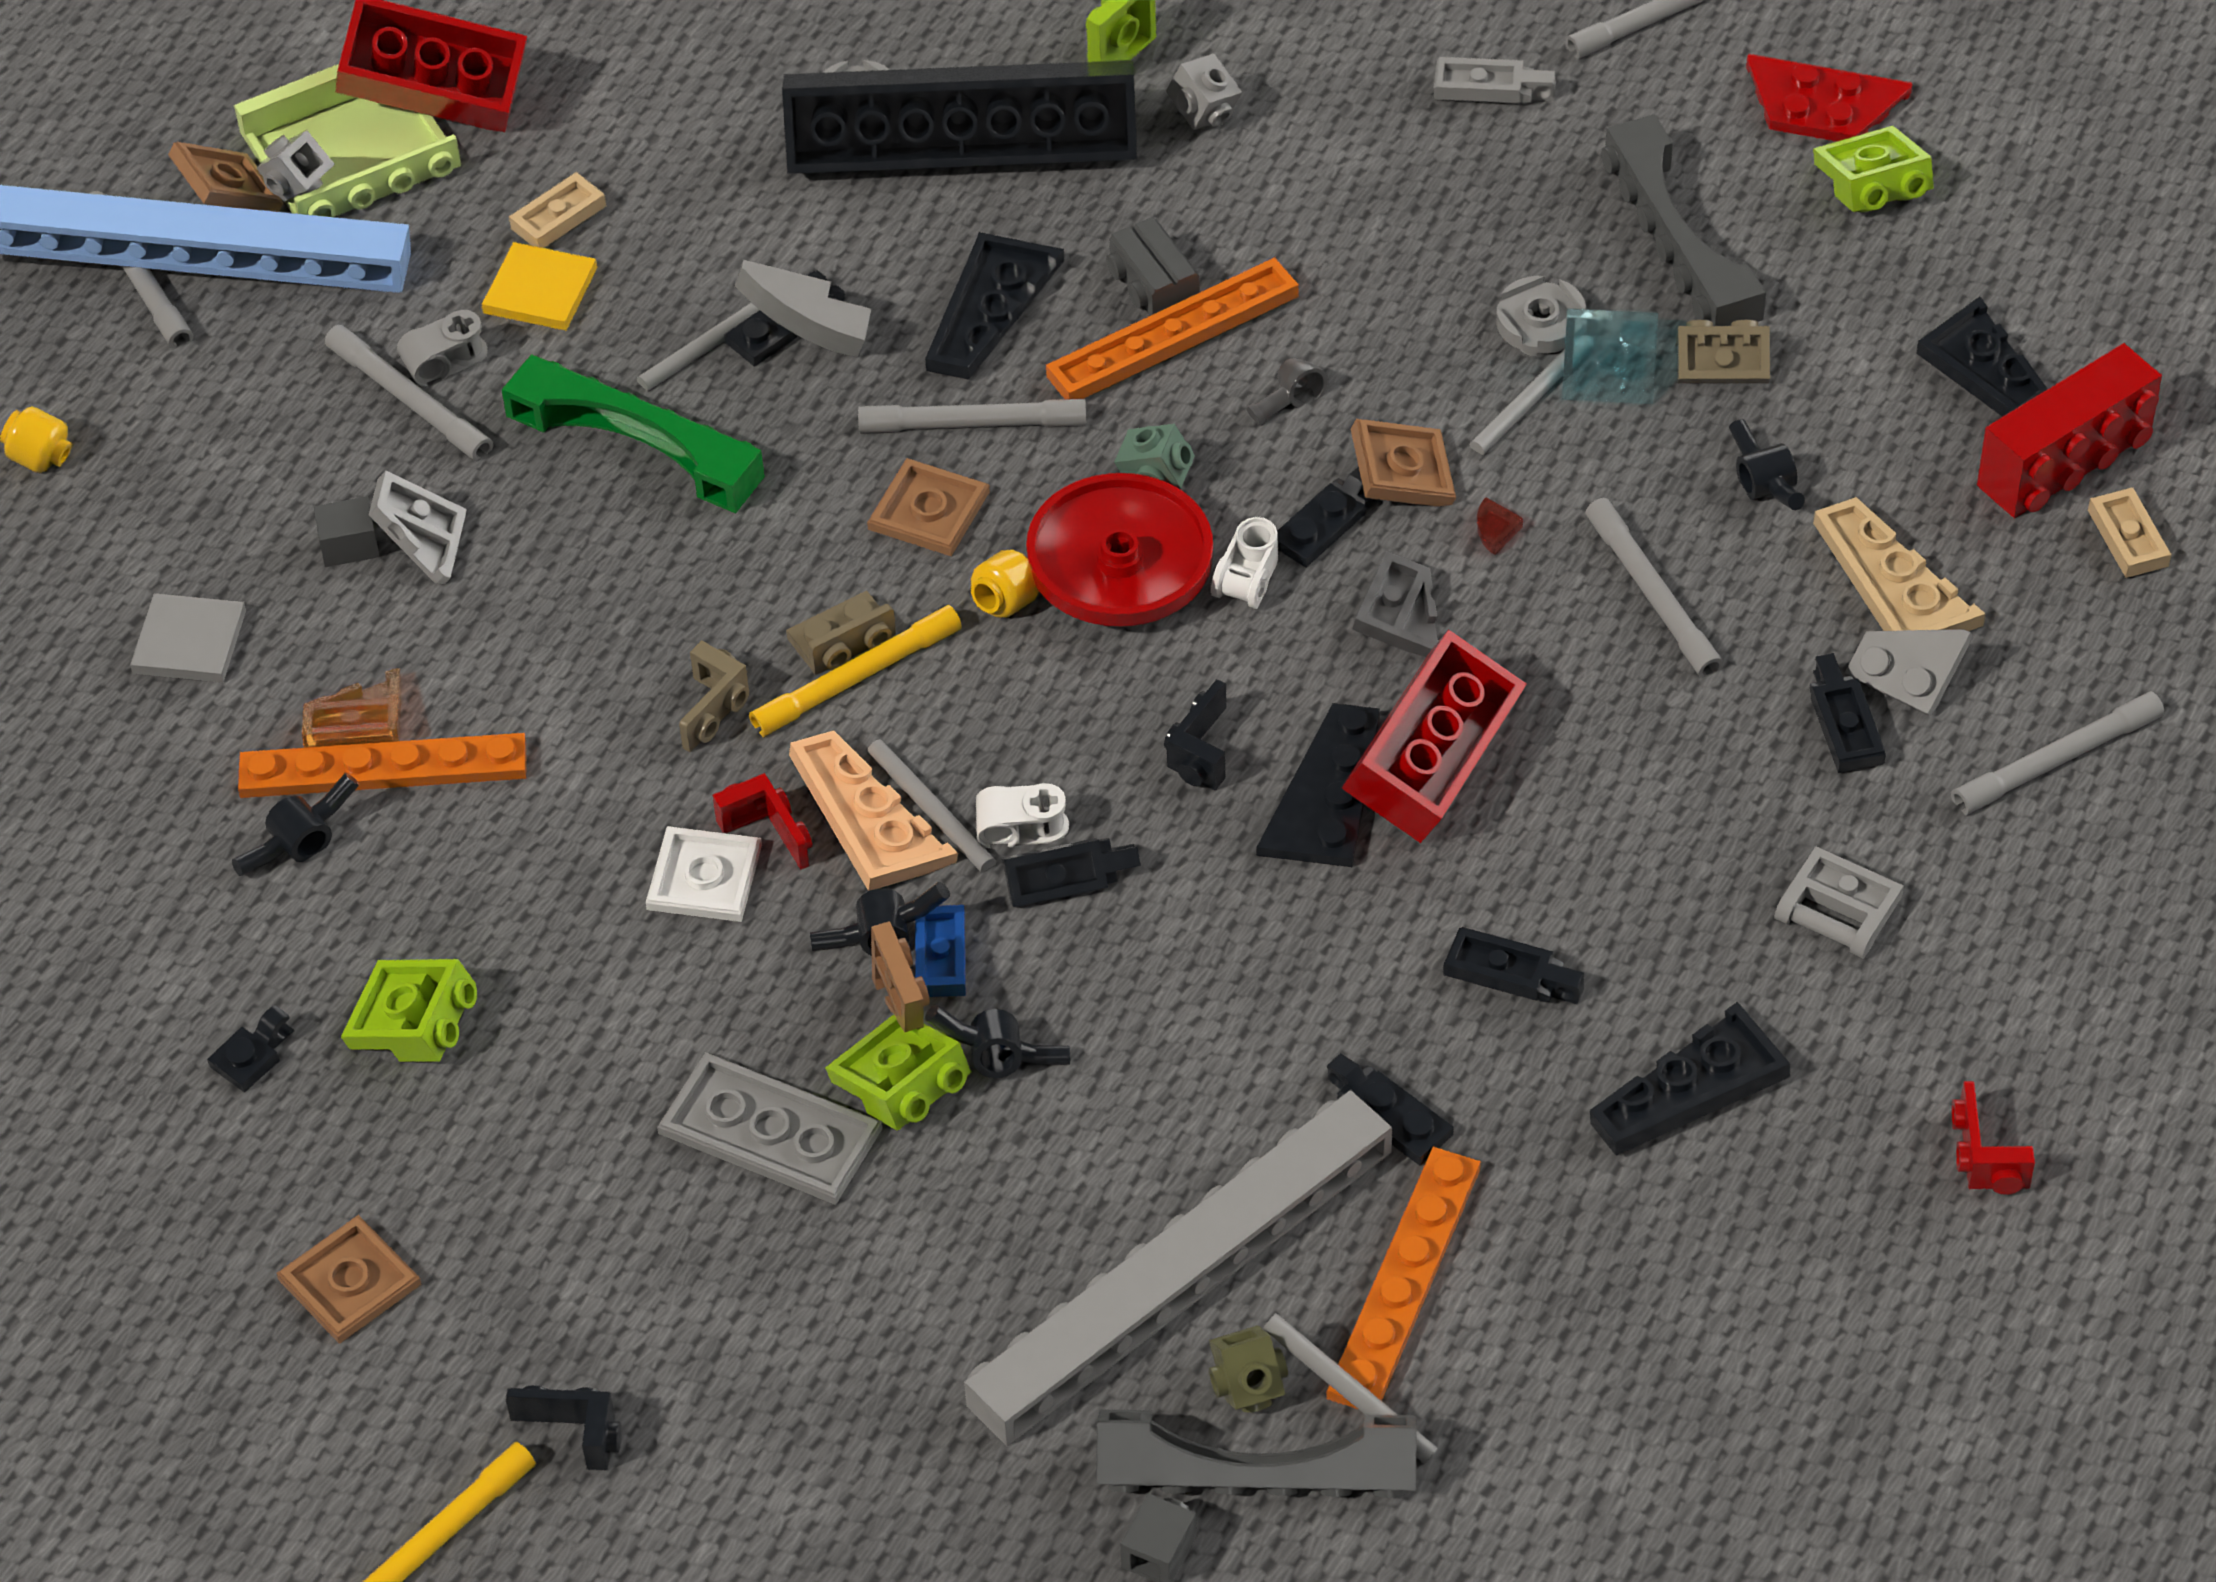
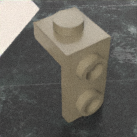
M702 640L690 651L693 678L711 688V690L679 723L682 747L688 752H691L701 741L704 743L709 742L717 733L720 721L730 711L738 712L741 710L749 697L746 665L737 661L727 650L716 649Z

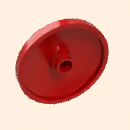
M1108 473L1073 482L1054 493L1041 505L1034 515L1027 533V558L1038 591L1060 611L1079 620L1098 625L1134 626L1165 618L1186 606L1196 597L1205 585L1212 568L1213 535L1208 519L1202 509L1189 495L1179 488L1146 475Z

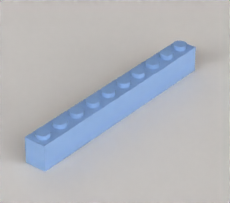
M0 185V254L384 292H402L411 255L409 225Z

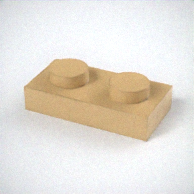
M575 172L509 216L510 227L531 246L545 248L605 208V195Z
M2133 487L2090 498L2088 512L2125 578L2169 567L2171 553Z

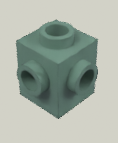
M1175 424L1128 429L1114 463L1121 473L1150 476L1181 489L1195 455Z

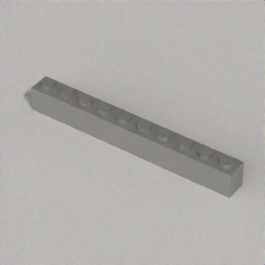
M1351 1090L1336 1101L1330 1100L1320 1107L1313 1119L1299 1129L1289 1130L1282 1136L1277 1146L1261 1158L1254 1157L1243 1166L1240 1173L1227 1184L1212 1188L1199 1205L1187 1214H1180L1171 1219L1162 1233L1147 1244L1141 1243L1135 1246L1128 1253L1125 1260L1109 1273L1104 1272L1093 1278L1084 1292L1069 1303L1063 1302L1057 1305L1043 1323L1031 1332H1023L1016 1336L1002 1354L991 1362H983L975 1367L967 1380L964 1381L966 1406L1006 1446H1009L1391 1153L1392 1127Z

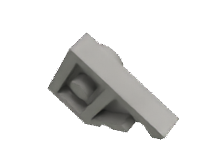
M385 471L377 479L369 516L434 583L445 584L451 578L467 509Z
M1965 629L1866 631L1844 674L1852 676L1853 679L1858 678L1859 682L1931 716L1974 636Z

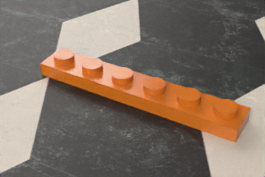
M1274 257L1047 364L1046 377L1064 399H1084L1298 298L1299 284Z
M525 733L240 752L238 792L240 798L329 792L345 772L359 782L360 785L356 790L526 779L527 741Z
M1432 1147L1338 1365L1381 1401L1478 1177L1481 1161ZM1329 1385L1327 1389L1328 1400L1356 1408Z

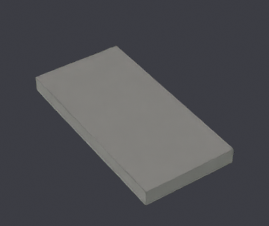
M705 1052L657 1128L658 1134L836 1205L882 1131L883 1126L882 1121Z

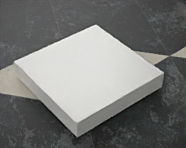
M667 826L646 899V909L742 922L762 847L761 838Z

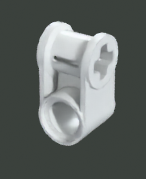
M1253 517L1240 523L1225 555L1216 566L1211 583V596L1221 598L1223 595L1247 601L1248 606L1251 608H1258L1278 562V534L1276 526L1271 521L1265 518Z
M1048 783L1016 787L993 786L981 790L976 796L977 841L984 848H990V844L1008 843V847H1014L1015 845L1049 844L1061 840L1068 833L1069 821L1064 814L1066 807L1064 792L1059 787ZM1044 796L1047 797L1048 807H1044V804H1043V797H1044ZM1048 822L1049 826L1048 834L1044 830V823Z

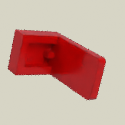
M765 773L742 783L729 785L724 790L712 795L716 822L723 833H729L768 816L800 870L809 867L807 849L813 847L810 834L802 821L795 823L790 815L792 814V809L786 793L781 787L774 789Z
M1963 1081L1961 1098L1952 1100L1951 1118L1953 1130H1962L1963 1141H1957L1956 1165L1958 1172H1967L1968 1189H1993L1994 1192L2003 1195L2014 1194L2021 1189H2030L2035 1166L2033 1146H1981L1974 1081Z

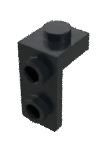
M1216 679L1206 692L1201 691L1195 697L1190 712L1181 723L1176 722L1171 726L1164 740V748L1167 750V767L1178 772L1186 783L1196 787L1202 784L1214 791L1217 790L1226 778L1225 751L1201 740V738L1227 708L1226 683L1219 679Z
M538 1385L507 1389L506 1404L510 1421L585 1424L582 1449L587 1470H608L610 1453L620 1452L622 1436L621 1422L615 1421L610 1392L599 1391L590 1387H582L576 1390H552Z

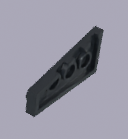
M1332 703L1256 847V856L1353 867L1364 804L1344 791L1342 786L1377 734L1380 708Z
M1736 1002L1725 1010V1018L1711 1027L1706 1024L1695 1032L1689 1045L1676 1054L1669 1051L1657 1060V1068L1644 1078L1635 1076L1590 1110V1124L1617 1156L1790 1078V1063L1743 1007Z

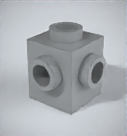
M1214 53L1180 64L1166 89L1167 94L1176 105L1178 111L1185 117L1193 130L1208 125L1216 127L1225 123L1233 115V108L1242 94L1235 80L1229 75Z
M306 130L289 140L282 135L273 141L263 151L268 157L256 169L263 176L266 187L285 202L297 195H303L318 189L323 184L320 178L335 164Z

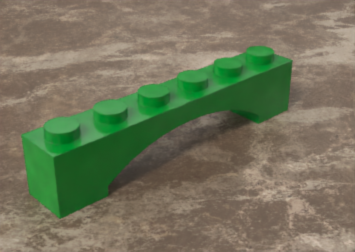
M531 354L501 389L506 417L541 432H545L551 426H581L612 431L639 440L666 454L684 468L695 480L697 498L735 514L765 477L762 450L756 448L751 443L736 440L717 432L708 425H700L681 417L670 409H662L640 400L634 394L624 393L602 384L596 378L585 377L573 372L555 361H547Z

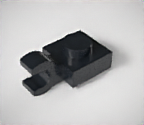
M276 1005L270 1007L260 1018L253 1034L242 1026L207 1059L210 1068L245 1093L280 1061L277 1051L274 1049L294 1032V1029L286 1024L290 1019L289 1015Z

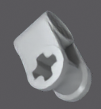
M458 310L440 320L404 334L397 344V353L417 385L426 387L428 386L427 382L440 377L444 380L449 375L482 362L487 356L488 348L486 342L479 335L482 329L479 316L469 310ZM457 324L460 325L461 332L457 331ZM468 345L472 346L474 353L472 356H470Z

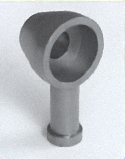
M1296 358L1288 359L1280 366L1277 374L1281 388L1257 404L1252 403L1247 407L1248 414L1260 426L1265 423V419L1290 403L1297 408L1305 405L1306 403L1294 398L1296 394L1312 388L1315 400L1322 397L1328 386L1326 373L1311 362Z

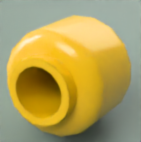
M33 406L27 407L22 412L14 411L6 421L0 436V442L4 443L6 457L36 473L45 472L52 464L61 467L72 448V443L67 441V424Z
M1012 549L1001 550L982 562L974 569L971 576V595L973 601L982 611L997 618L1010 617L1034 601L1039 593L1028 558L1024 554Z

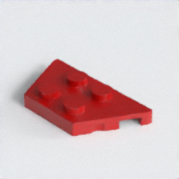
M1748 54L1746 62L1748 73L1750 72L1755 84V93L1758 101L1763 106L1768 128L1770 130L1837 142L1868 133L1872 126L1880 124L1889 116L1890 110L1902 99L1906 101L1912 92L1913 83L1754 54Z

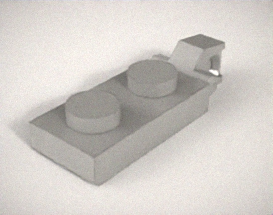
M1439 57L1436 63L1433 88L1434 99L1503 103H1529L1531 100L1554 101L1555 71L1534 70L1523 66V60Z

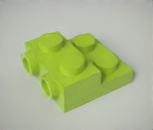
M1101 0V6L1093 9L1088 18H1086L1088 62L1131 60L1156 38L1155 0Z
M1894 126L1813 148L1814 164L1833 180L1834 196L1852 212L1878 210L1887 202L1918 198L1926 191L1934 189L1931 156Z
M459 959L378 960L341 1038L349 1049H390L399 1062H440L446 1048L454 1047L458 1041V1022L464 1009H470L476 1003V983Z
M894 1014L825 1067L831 1083L860 1098L868 1115L882 1121V1123L897 1131L910 1122L917 1123L923 1120L932 1103L946 1093L958 1092L964 1086L967 1076L972 1073L960 1042L926 1024L922 1028L904 1032Z

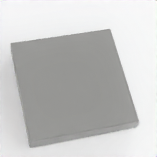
M154 593L130 664L132 673L224 682L246 613L244 602Z

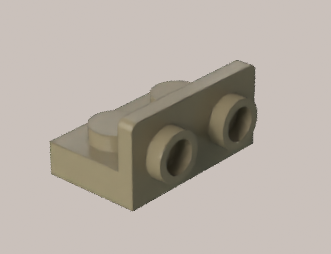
M1692 320L1687 322L1686 326H1678L1676 334L1678 383H1769V326H1759V323L1754 320H1737L1732 322L1731 326H1713L1712 321Z
M866 590L787 629V639L813 673L817 675L827 669L833 670L848 662L851 657L867 649H872L895 636L894 610L889 604L879 606Z

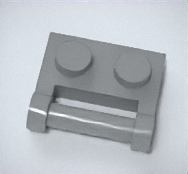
M1815 846L1781 898L1774 918L1787 925L1791 921L1848 946L1850 947L1851 954L1864 959L1873 946L1876 937L1901 900L1904 885ZM1807 898L1862 923V925L1857 930L1801 903Z

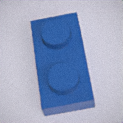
M964 905L938 906L926 916L915 921V978L919 976L923 978L929 997L966 996Z

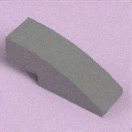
M743 260L736 278L735 287L754 306L776 323L803 339L840 354L858 357L865 341L871 308L828 298L830 281Z

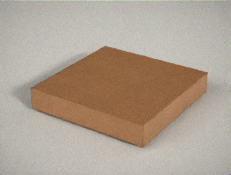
M182 142L173 143L168 154L204 204L273 212L280 211L283 205L281 198L273 194L266 187L263 176L256 169L257 166L247 153Z
M1363 419L1355 420L1351 427V434L1365 498L1437 507L1453 505L1456 494L1441 429Z
M906 458L867 522L868 530L952 556L990 493V484Z
M359 1215L277 1272L278 1280L339 1344L421 1285L419 1276Z

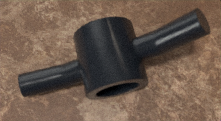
M1738 419L1731 423L1729 430L1742 453L1736 459L1737 476L1750 500L1773 494L1779 502L1790 509H1801L1805 504V497L1794 489L1797 485L1798 476L1795 461L1788 447L1780 443L1761 449L1744 419Z
M345 772L324 798L312 807L305 799L296 795L279 801L271 808L265 821L266 829L273 837L263 845L232 859L235 872L239 876H243L270 863L285 851L296 862H304L327 848L331 841L332 832L324 821L344 804L360 785L359 782Z
M937 882L913 901L905 903L902 895L891 889L868 891L857 900V923L844 928L810 932L812 951L848 947L860 942L862 950L872 956L871 927L889 921L897 938H905L908 943L907 924L921 919L949 899L950 892L945 884Z
M937 1004L930 1007L925 1015V1021L943 1034L962 1044L971 1046L974 1067L980 1074L986 1077H1007L1020 1067L1021 1062L1032 1065H1070L1069 1045H1032L1020 1041L1018 1021L1011 1013L1005 1010H985L976 1015L971 1025L962 1023Z

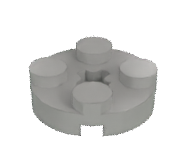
M1545 276L1525 277L1511 283L1502 292L1501 301L1497 305L1496 326L1502 338L1513 347L1520 349L1524 354L1537 356L1542 353L1558 352L1564 350L1578 335H1583L1586 303L1582 294L1566 281L1559 279V285L1546 283ZM1538 311L1542 315L1548 313L1551 315L1547 318H1536L1533 316V312Z

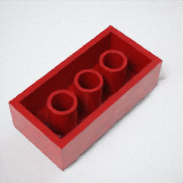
M355 0L337 70L335 92L491 131L506 132L524 59L527 36L385 0Z
M2125 343L2119 345L1985 428L1977 486L2013 518L2018 517L2027 510L2031 513L2037 512L2047 503L2049 497L2061 489L2065 491L2074 489L2082 481L2085 474L2095 468L2100 470L2108 468L2116 460L2119 453L2131 446L2134 449L2140 448L2150 439L2153 433L2152 427L2156 406L2159 402L2158 395L2162 375Z
M1448 629L1421 664L1345 781L1342 789L1421 843L1443 818L1527 684Z

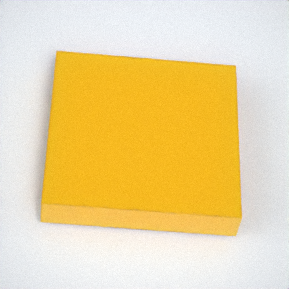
M513 242L482 303L483 313L567 331L597 270L596 259Z

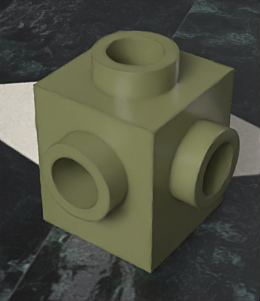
M1257 1325L1209 1340L1215 1366L1210 1367L1208 1370L1217 1398L1224 1396L1225 1400L1235 1410L1242 1409V1412H1255L1271 1406V1399L1285 1395L1282 1378L1288 1377V1369L1280 1347L1273 1348L1271 1336L1260 1326Z

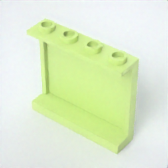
M339 64L234 105L240 133L259 163H262L268 157L263 152L265 148L277 138L284 135L289 140L306 130L334 162L335 165L320 178L323 184L318 189L303 195H297L285 201L291 213L335 217L352 209H364L377 199L392 193L407 192L417 183L432 177H444L451 173L453 169L461 166L457 138L454 134L446 137L432 116L336 93Z

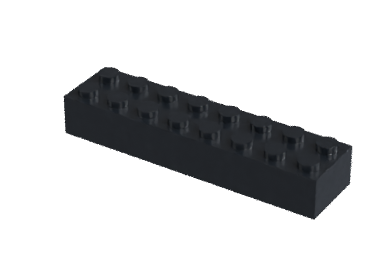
M1133 60L784 74L782 100L787 173L1137 159Z

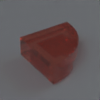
M1485 497L1477 512V530L1485 548L1496 555L1523 528V518Z

